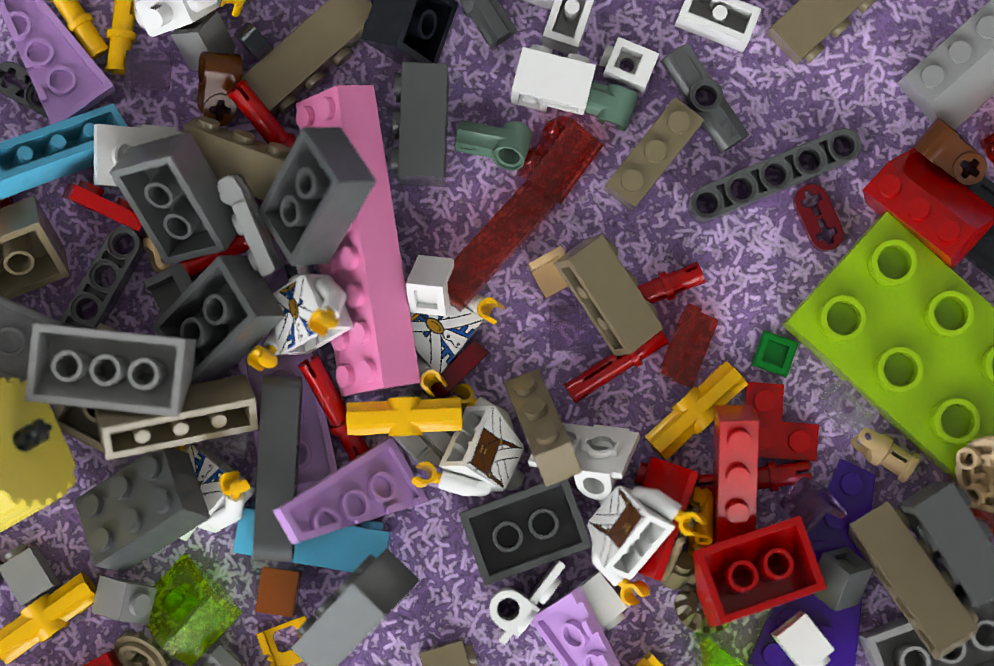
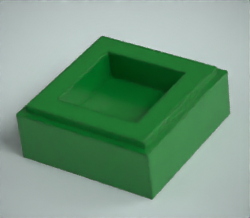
M763 330L751 366L787 378L799 342Z

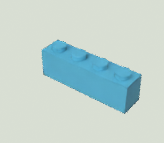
M112 103L0 142V200L94 166V125L127 126L115 105Z
M255 501L251 502V507H244L243 517L238 521L233 553L253 556ZM369 520L362 522L361 526L353 525L295 543L293 563L347 572L354 571L357 573L355 569L370 554L377 559L387 548L389 549L391 531L383 530L384 522Z

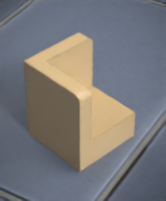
M562 246L555 248L528 264V269L545 299L569 287L554 265V262L566 254Z

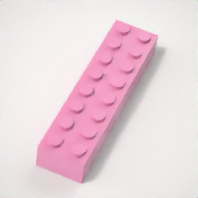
M336 85L296 103V122L300 132L303 127H340L377 180L330 263L319 264L321 274L330 275L346 292L345 306L354 326L330 341L336 362V380L340 388V395L343 397L390 390L421 383L374 85Z

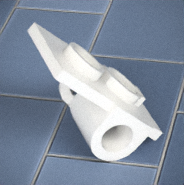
M95 124L94 185L118 187L110 171L130 147L181 134L182 132L177 131L176 127L145 124L136 127Z
M563 423L582 473L574 476L578 490L588 498L595 500L608 498L617 479H623L640 440L639 432H631L628 428L596 424L591 427ZM531 453L528 459V464L531 467H537L535 459Z
M558 559L552 564L529 596L521 590L511 587L499 589L492 594L489 612L496 625L503 629L499 634V641L505 645L513 634L519 638L540 610L536 605L538 601L544 605L561 583V580L557 577L566 566L563 561ZM512 598L516 600L519 604L518 610L512 615L502 614L497 608L502 599Z

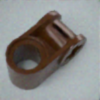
M202 51L198 64L197 106L205 117L219 121L220 126H226L232 122L237 112V105L227 96V93L231 88L236 90L235 85L241 81L242 57L240 54ZM221 100L223 104L217 105V101ZM210 106H216V110L212 111Z
M939 117L913 145L917 151L934 165L940 166L964 185L976 184L986 174L987 165L984 158L963 140L964 138ZM966 160L971 162L972 165L969 169L960 166L961 162Z

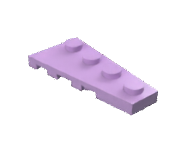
M0 0L1 15L51 125L87 112L116 91L111 81L44 0Z
M390 437L276 508L273 512L291 544H295L429 502L422 488L412 484L411 479L415 475L394 438Z
M581 586L576 587L540 609L531 621L563 666H621Z

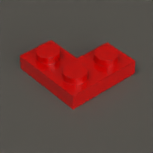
M80 180L78 185L67 184L62 195L63 198L135 231L140 230L142 224L128 201L122 198H118L116 203L102 197L105 190L86 181Z
M747 382L744 405H753L759 420L758 457L817 462L819 424L782 422L784 384Z

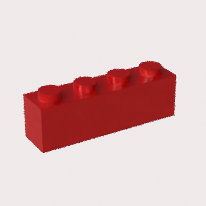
M715 405L713 455L714 537L712 545L756 530L759 420L753 405Z

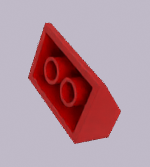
M914 147L887 162L863 189L865 203L879 215L888 211L952 270L994 225V208L958 182L941 167L934 165Z
M649 457L647 463L640 462L634 483L640 484L639 486L660 490L681 504V510L685 512L699 472L655 457ZM673 519L672 523L675 525V528L637 573L662 581L680 529L677 520Z
M801 515L693 551L696 591L709 628L720 626L827 589Z

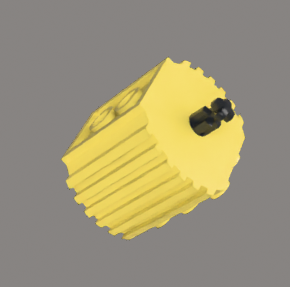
M0 378V533L66 495L68 489L72 488L76 482L73 474L76 464L50 404L25 401L27 380L21 383L19 378H11L8 381L6 378Z

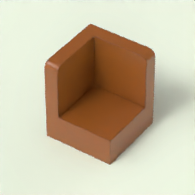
M263 567L261 569L255 612L286 617L296 615L303 570L294 569L292 571Z

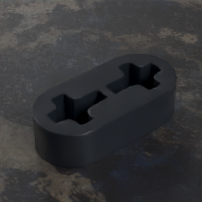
M246 22L233 34L249 54L259 62L273 50L268 41L249 22Z

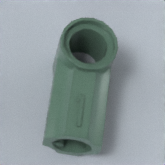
M592 81L584 113L596 117V121L604 124L606 121L617 125L618 130L626 131L639 94L620 85L608 84L606 86Z
M460 120L455 139V151L493 158L495 164L500 168L516 171L524 165L533 139V133L527 125L518 121L507 122L500 128Z

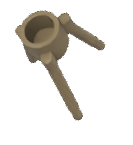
M694 505L690 513H698L699 507ZM695 518L690 520V528H692ZM680 532L673 546L661 581L666 587L675 590L681 589L687 582L691 585L696 584L694 560L690 554L681 551L688 537Z

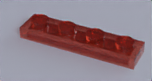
M526 180L454 259V268L447 282L450 305L461 312L555 208L556 201Z

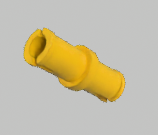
M50 0L67 23L66 28L72 35H75L93 61L108 52L109 46L93 25L95 19L91 13L84 11L78 0Z
M114 0L111 29L107 30L106 35L110 42L105 71L116 75H128L130 71L131 47L136 42L137 34L133 32L135 23L134 0Z

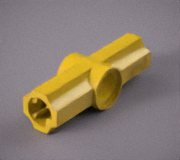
M725 361L708 375L707 379L698 387L694 386L687 392L688 394L678 403L676 402L671 407L672 411L651 429L644 438L667 460L694 434L698 435L714 421L715 405H726L748 383L732 365Z
M421 397L387 398V401L347 402L346 423L348 435L388 434V436L423 435L422 432L463 431L461 398L421 400Z
M81 572L53 593L43 595L20 612L21 616L0 629V659L6 665L10 664L39 642L44 643L52 638L54 633L63 627L66 628L70 624L69 621L92 606L97 590L92 580L84 572Z

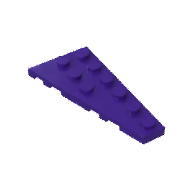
M839 459L806 531L817 563H819L822 553L843 547H848L864 559L848 536L851 523L872 511L875 474L843 459ZM813 594L772 607L747 662L753 666H795L771 633L798 611H802L807 614L834 648V651L828 655L830 661L825 666H856L862 599L858 605L836 612Z

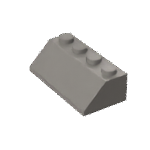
M994 0L987 2L896 83L932 123L939 117L955 130L994 96Z
M33 323L25 401L179 417L193 377L196 339Z

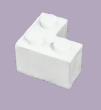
M521 0L551 10L542 36V46L566 54L578 53L595 0Z
M684 0L675 27L743 53L750 41L762 9L741 0Z
M533 44L531 49L522 47L511 90V104L547 112V108L551 107L584 115L596 65L590 64L589 58L578 54L570 53L567 58L554 55L551 48Z

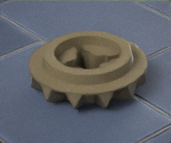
M685 584L681 588L675 599V611L685 626L699 633L714 634L721 632L730 625L731 622L709 628L703 609L701 608L697 611L700 600L696 591V584Z
M127 630L122 636H119L114 644L115 655L122 666H169L171 661L169 655L164 653L165 647L158 645L154 642V637L148 638L141 631L134 633Z

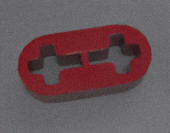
M816 184L804 185L796 192L793 198L796 214L813 248L822 252L832 251L843 241V227L825 190ZM804 192H809L811 196L818 195L820 201L815 204L819 216L815 217L810 206L805 208L802 206L801 202L806 198ZM820 219L826 229L833 228L835 231V235L831 237L832 244L828 245L826 240L819 241L817 239V235L821 232L818 224Z
M477 339L440 374L446 380L447 386L445 387L441 382H436L431 386V392L435 395V398H446L490 353Z

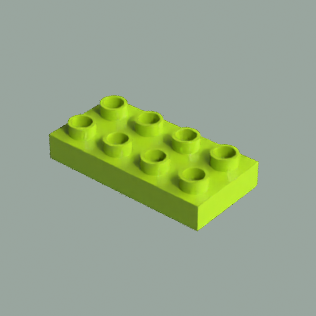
M887 211L873 222L781 325L958 485L956 480V455L958 451L978 438L994 435V307Z

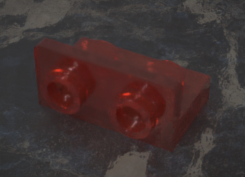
M558 115L544 126L541 132L543 137L535 148L529 149L524 165L516 172V175L532 183L555 203L562 204L604 145L574 119Z
M690 303L686 304L682 310L657 373L658 376L688 388L694 385L718 324L716 318L701 313L702 308Z

